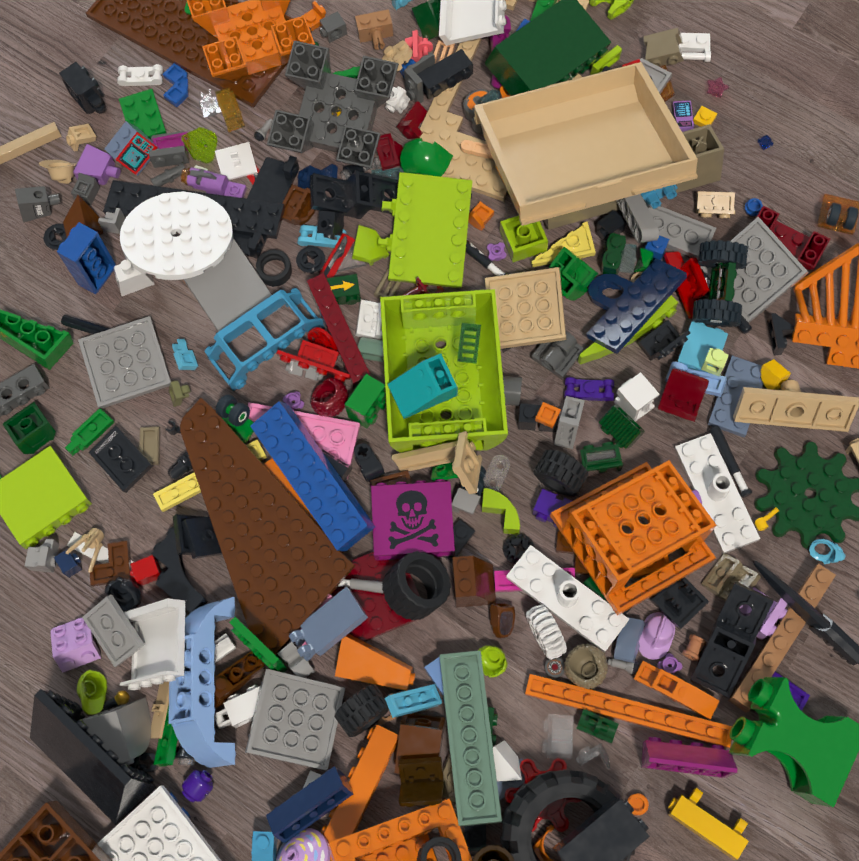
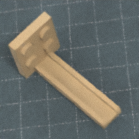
M467 431L459 433L458 441L392 455V460L396 463L400 472L453 462V472L458 475L461 485L466 488L469 494L477 493L482 457L481 455L477 456L474 452L476 450L474 443L468 442Z

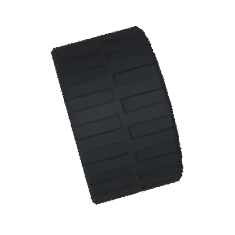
M418 551L406 554L386 572L382 583L384 598L389 607L396 614L411 620L424 619L447 601L451 588L450 577L445 566L433 555ZM406 573L415 575L423 582L427 591V599H423L412 592L406 581Z

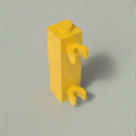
M697 788L692 791L688 799L682 795L677 799L675 797L672 799L668 806V809H670L668 815L731 859H739L749 842L741 836L748 822L740 818L736 821L733 829L729 828L696 805L703 795V792Z

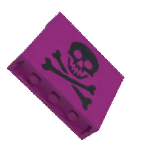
M439 479L427 483L421 480L416 481L415 484L397 482L395 485L378 483L376 486H371L372 521L376 526L373 529L375 560L401 559L406 554L415 551L426 552L434 557L455 556L450 481L446 482L444 479Z

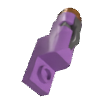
M189 167L188 169L184 168L181 173L182 183L195 189L206 191L209 194L244 198L247 190L246 185L228 181L226 175L204 169Z

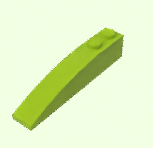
M671 295L625 346L635 342L653 328L659 327L666 317L671 318L677 311L678 301ZM594 342L579 354L578 363L581 365L613 352Z

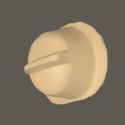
M44 160L39 162V165L48 169L52 180L68 184L71 182V178L74 177V166L77 163L63 160Z

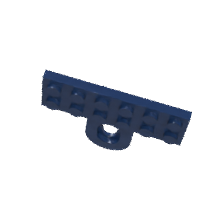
M656 258L634 283L616 274H603L596 277L589 285V296L595 305L607 310V312L586 333L587 338L618 354L685 281L687 273ZM607 288L619 289L623 291V294L619 298L610 299L603 294V291Z

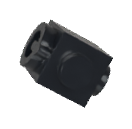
M319 211L317 233L324 234V238L335 239V235L342 236L344 214Z

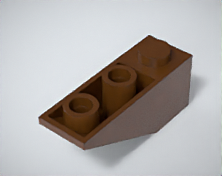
M252 651L214 677L215 709L226 702L228 697L234 695L265 667V664Z

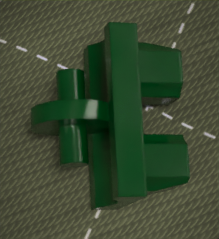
M583 709L576 729L612 744L619 723Z

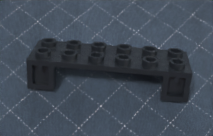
M290 155L288 161L285 162L266 157L247 199L283 203L299 171L297 157ZM255 232L253 236L233 233V238L244 255L258 259L267 238H264L258 232Z

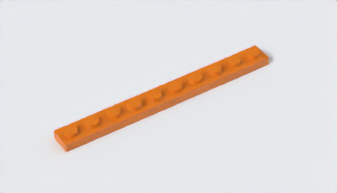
M529 675L525 692L527 696L580 710L585 709L595 714L730 748L732 740L730 739V731L732 726L541 676Z

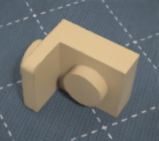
M89 124L69 127L66 141L75 152L78 151L79 144L96 141V135Z

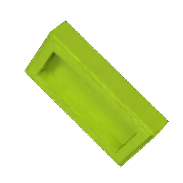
M617 45L594 63L590 75L601 73L605 66L611 67L620 59L622 48Z

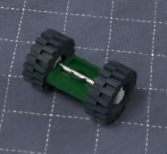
M723 240L705 241L700 244L698 264L707 268L711 267L709 298L694 302L692 322L703 323L706 326L713 327L740 326L742 305L733 302L732 299L735 295L734 280L737 276L736 270L738 268H745L747 264V245L731 241L725 242Z

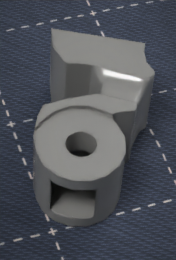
M291 641L277 654L284 662L288 663V667L296 676L306 678L315 671L304 657H300L297 647Z

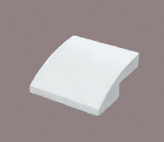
M361 299L355 336L383 339L381 303Z

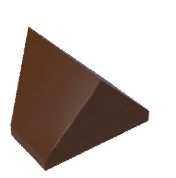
M77 195L63 221L66 238L78 222L102 235L103 229L98 222L100 217L79 195Z

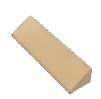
M55 122L0 146V164L62 137Z

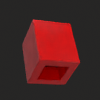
M153 555L130 564L132 568L129 571L130 576L140 586L157 580L158 576L162 573L159 563Z

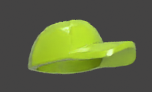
M88 670L79 678L77 695L81 699L82 709L85 714L94 715L99 713L103 709L107 682L104 675L100 672Z

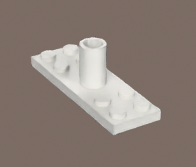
M711 433L675 446L674 450L692 489H696L699 492L702 506L717 525L712 533L721 553L724 554L759 541L760 537Z
M531 545L506 576L509 581L538 603L546 606L551 613L604 653L629 621V618L622 613L617 616L609 603ZM569 592L573 597L568 598L563 593Z

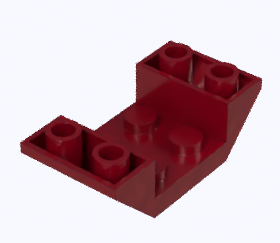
M763 206L757 217L766 224L806 270H814L830 238L816 231H813L812 235L808 237L778 222L777 219L780 213Z

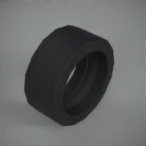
M268 250L257 259L256 271L264 284L276 287L285 284L290 279L292 266L285 253L279 250ZM272 260L282 261L285 269L281 274L272 277L265 275L263 267L266 263Z
M445 837L430 839L421 846L417 855V861H427L426 858L429 850L434 846H442L449 851L452 861H462L457 845L451 839Z

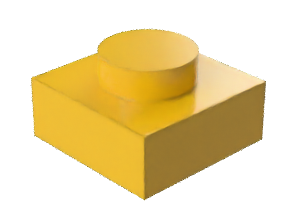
M701 106L693 122L700 127L712 125L718 113Z

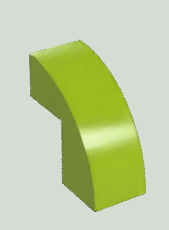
M484 488L482 512L505 514L503 533L519 534L520 521L514 505L501 493Z

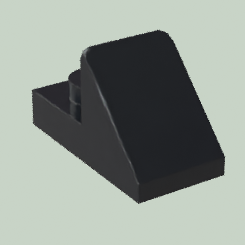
M772 313L767 323L773 355L776 356L781 355L787 347L786 337L793 335L794 326L776 313Z

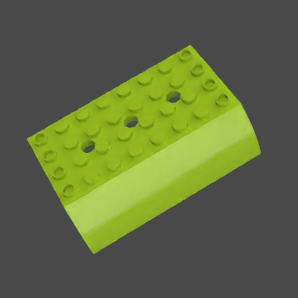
M495 289L380 297L388 440L390 446L396 451L403 453L458 441L459 433L465 431L468 433V442H473L476 446L474 451L489 450L501 444L508 436ZM443 341L446 343V346L439 349L436 347V343ZM441 353L458 387V396L403 419L387 384L422 361ZM448 411L452 416L445 420L441 417V414Z

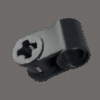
M365 443L358 444L354 449L355 461L366 482L368 483L370 480L385 474L381 463L374 455L371 447ZM360 452H363L366 456L363 457V455H360Z

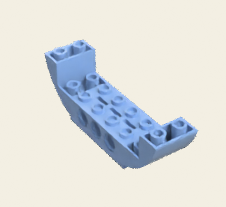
M235 597L200 606L185 618L184 676L177 677L176 681L169 682V724H172L176 737L184 750L194 757L195 761L208 768L235 765V743L214 742V622L235 617Z

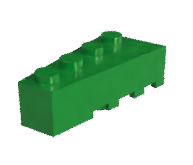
M0 309V339L48 370L74 344L70 333L63 330L62 332L56 330L55 327L38 324L37 321L31 319L29 321L21 318V316Z

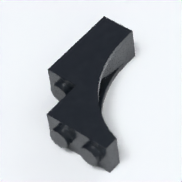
M173 526L168 530L165 539L154 546L151 553L168 568L167 571H163L158 576V581L155 584L171 598L184 600L185 609L191 613L198 607L206 605L208 601L193 588L187 578L183 565V555L177 554Z

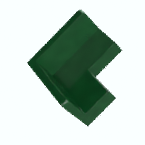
M429 0L412 8L423 38L428 40L439 36L441 0Z

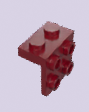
M672 369L658 410L695 422L709 381L679 369Z

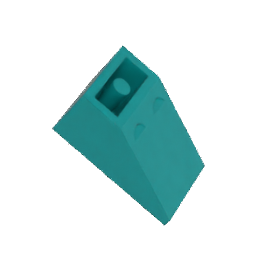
M441 353L422 361L387 384L403 419L458 396V387Z

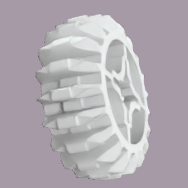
M540 604L528 610L526 618L529 627L544 655L552 660L566 653L567 647L564 637L548 608Z

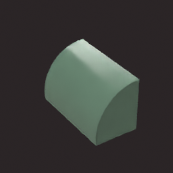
M361 337L358 349L363 359L384 362L383 340Z

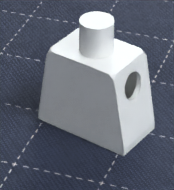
M123 260L121 264L114 267L115 278L121 296L155 284L151 274L139 272L129 260Z

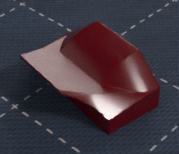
M391 133L380 135L376 150L382 171L400 166L401 164L400 157L403 147L393 140Z

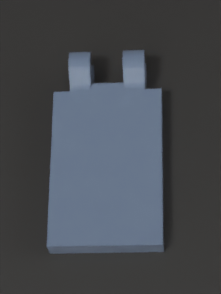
M345 587L309 616L301 625L302 629L292 632L289 638L299 647L297 652L300 657H304L308 661L316 653L319 656L323 655L364 622L368 616L352 591Z

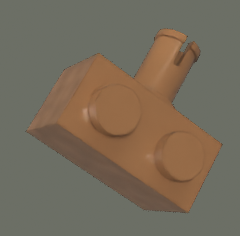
M389 9L355 16L360 43L373 40L374 49L379 50L378 43L380 49H383L385 47L383 38L393 36Z

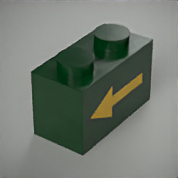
M357 274L326 278L338 305H354L361 301Z

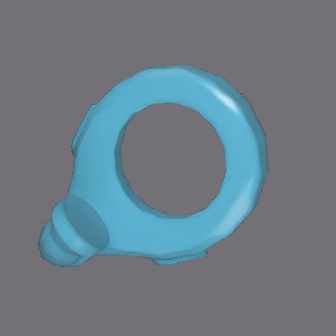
M825 539L813 541L809 548L810 555L816 560L822 561L823 564L837 563L844 560L846 556L838 544ZM823 543L828 545L831 551L826 555H822L815 551V546Z

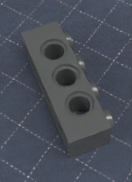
M35 364L0 383V417L9 414L18 406L27 404L30 399L40 396L50 389ZM26 385H29L27 389L23 390ZM12 394L11 398L6 399L8 395Z

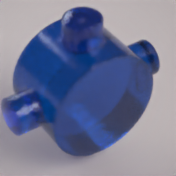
M768 135L758 139V143L763 150L773 146L774 142H772Z

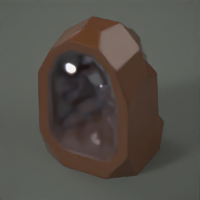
M492 603L490 607V625H492L493 633L497 638L508 637L514 628L515 608L509 604Z

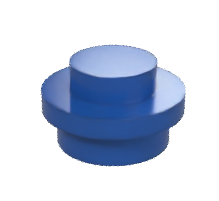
M757 198L750 199L744 206L745 212L750 216H757L763 204Z

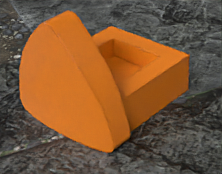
M480 201L469 213L468 223L482 231L485 228V224L493 217L494 210Z

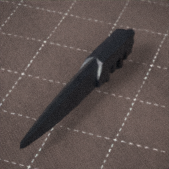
M752 560L754 566L770 586L809 625L808 628L814 634L821 638L828 646H833L832 650L841 659L847 660L848 664L853 666L859 665V645L833 620L825 614L819 613L775 574L758 561Z

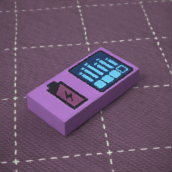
M673 101V114L681 131L694 129L691 101Z

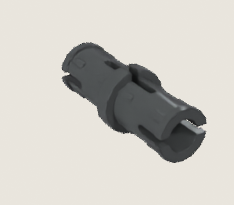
M180 163L169 170L165 169L164 173L150 180L153 186L161 187L187 174V170Z

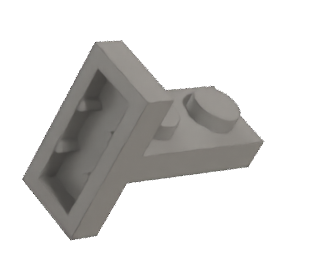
M566 396L554 445L573 449L585 400Z

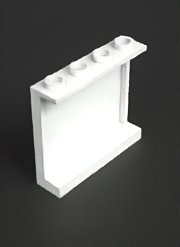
M441 0L440 39L447 46L504 33L506 1Z
M167 598L124 612L128 620L133 622L134 629L145 645L132 655L131 680L121 682L120 686H128V690H140L141 687H152V684H164V681H176L177 677L184 676L185 601Z

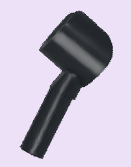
M168 421V424L173 426L172 429H166L169 434L181 433L180 427L174 421Z

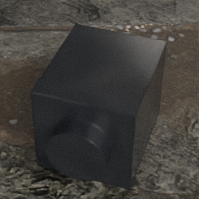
M612 210L597 223V235L607 241L611 233L621 234L625 230L626 221L615 210Z

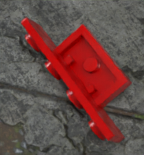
M666 252L664 254L666 263L687 273V278L677 290L689 319H692L694 302L701 299L709 291V287L697 258H690L684 263L680 252Z
M305 340L302 341L297 356L277 350L276 354L280 357L279 360L290 363L294 361L301 368L308 370L311 367L316 369L318 374L326 376L329 373L342 382H345V379L350 381V374L334 369L339 356L337 351Z

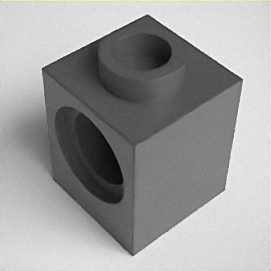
M338 11L319 20L320 34L323 38L326 37L329 43L347 35L346 23Z

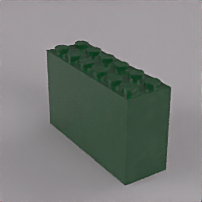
M561 0L496 45L486 60L485 65L506 91L513 96L564 81H570L579 73L584 74L589 70L591 64L596 63L609 51L607 48L612 42L577 0Z

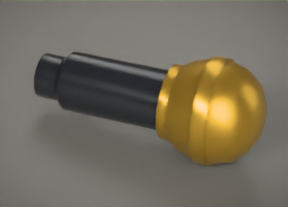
M124 690L119 691L114 698L104 702L101 711L103 712L116 705L126 704L130 699L129 693Z

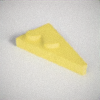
M588 221L582 223V226L574 232L571 231L565 238L557 241L548 251L539 254L531 262L532 267L551 264L563 247H566L580 258L595 256L596 251Z

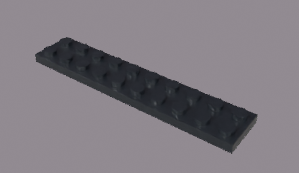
M113 180L103 210L106 215V212L115 213L116 208H120L126 218L134 208L152 197L163 193L184 191L206 196L220 204L230 217L233 233L253 236L255 232H258L264 238L277 239L285 205L282 203Z

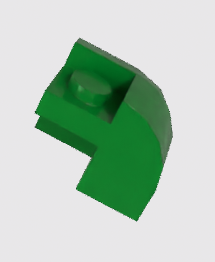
M418 138L405 143L400 161L405 173L441 177L450 165L453 155L435 141L431 144L423 141L422 138Z
M563 247L549 267H559L562 295L571 301L583 296L588 291L587 286L598 274L585 261L566 247Z

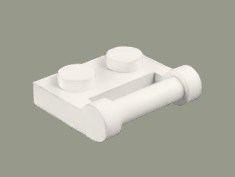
M681 33L683 43L679 45L683 59L710 62V34Z

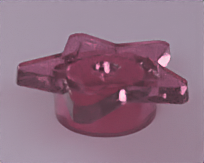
M721 77L715 81H707L710 87L707 94L721 98L723 91L729 89V86L723 83Z

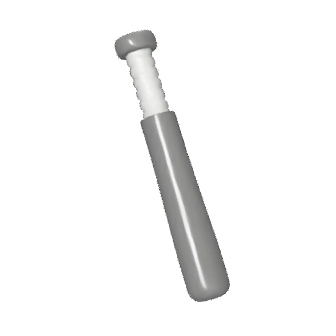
M351 578V580L344 579L338 585L350 587V589L383 593V581Z

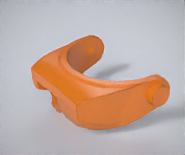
M552 825L546 828L547 831L532 846L540 861H554L548 857L544 849V839L549 832L553 831L554 826Z

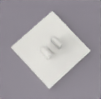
M249 142L215 151L220 172L222 175L227 176L228 181L258 173Z

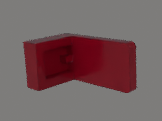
M416 101L396 127L407 139L420 138L423 132L418 127L425 119L427 111L419 101Z

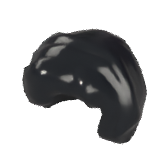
M119 576L116 580H110L106 584L105 594L107 596L112 594L123 612L136 609L141 604L142 596L139 586L132 578Z

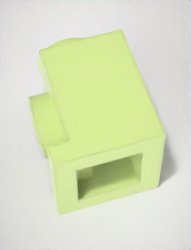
M710 348L701 370L720 376L728 354L720 349Z

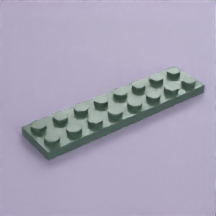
M481 650L439 654L458 826L502 822Z

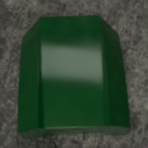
M35 402L2 424L23 454H34L35 451L46 443L54 440L56 433Z

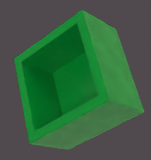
M366 374L345 403L348 418L360 423L366 429H368L370 424L373 425L378 418V412L386 407L385 384Z

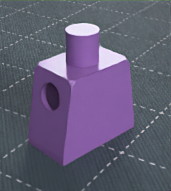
M87 144L73 173L77 180L78 174L82 173L94 177L99 185H105L109 177L119 178L121 170L115 167L112 156Z

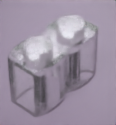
M548 714V718L543 720V732H547V740H543L542 753H546V758L572 759L574 716Z

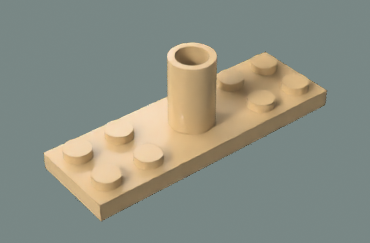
M795 380L783 382L780 385V390L743 387L733 418L734 422L848 432L859 408V397L801 392L799 383Z

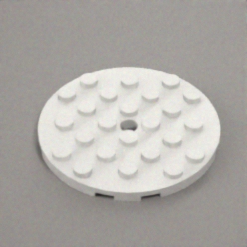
M184 191L163 193L144 201L129 213L120 231V243L123 254L133 264V267L143 274L148 273L164 280H181L203 274V270L211 266L215 267L224 259V254L230 249L233 240L232 223L225 209L206 196ZM176 232L180 234V236L174 237L173 235L176 234Z

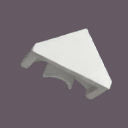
M504 740L494 746L493 754L497 781L522 780L518 756Z

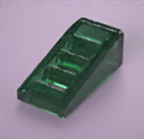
M461 324L457 362L477 364L481 325ZM465 331L476 332V335H468L464 333ZM464 338L475 339V343L464 342ZM463 346H472L475 348L474 350L463 349ZM462 353L474 354L473 358L462 357Z

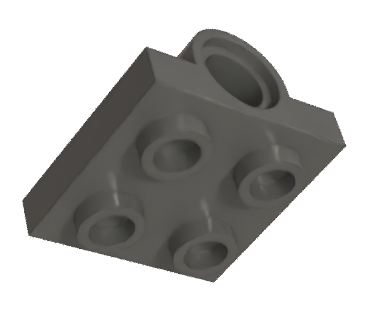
M566 332L567 340L541 343L531 358L561 379L565 377L578 360L579 354L585 349L577 344L575 337Z

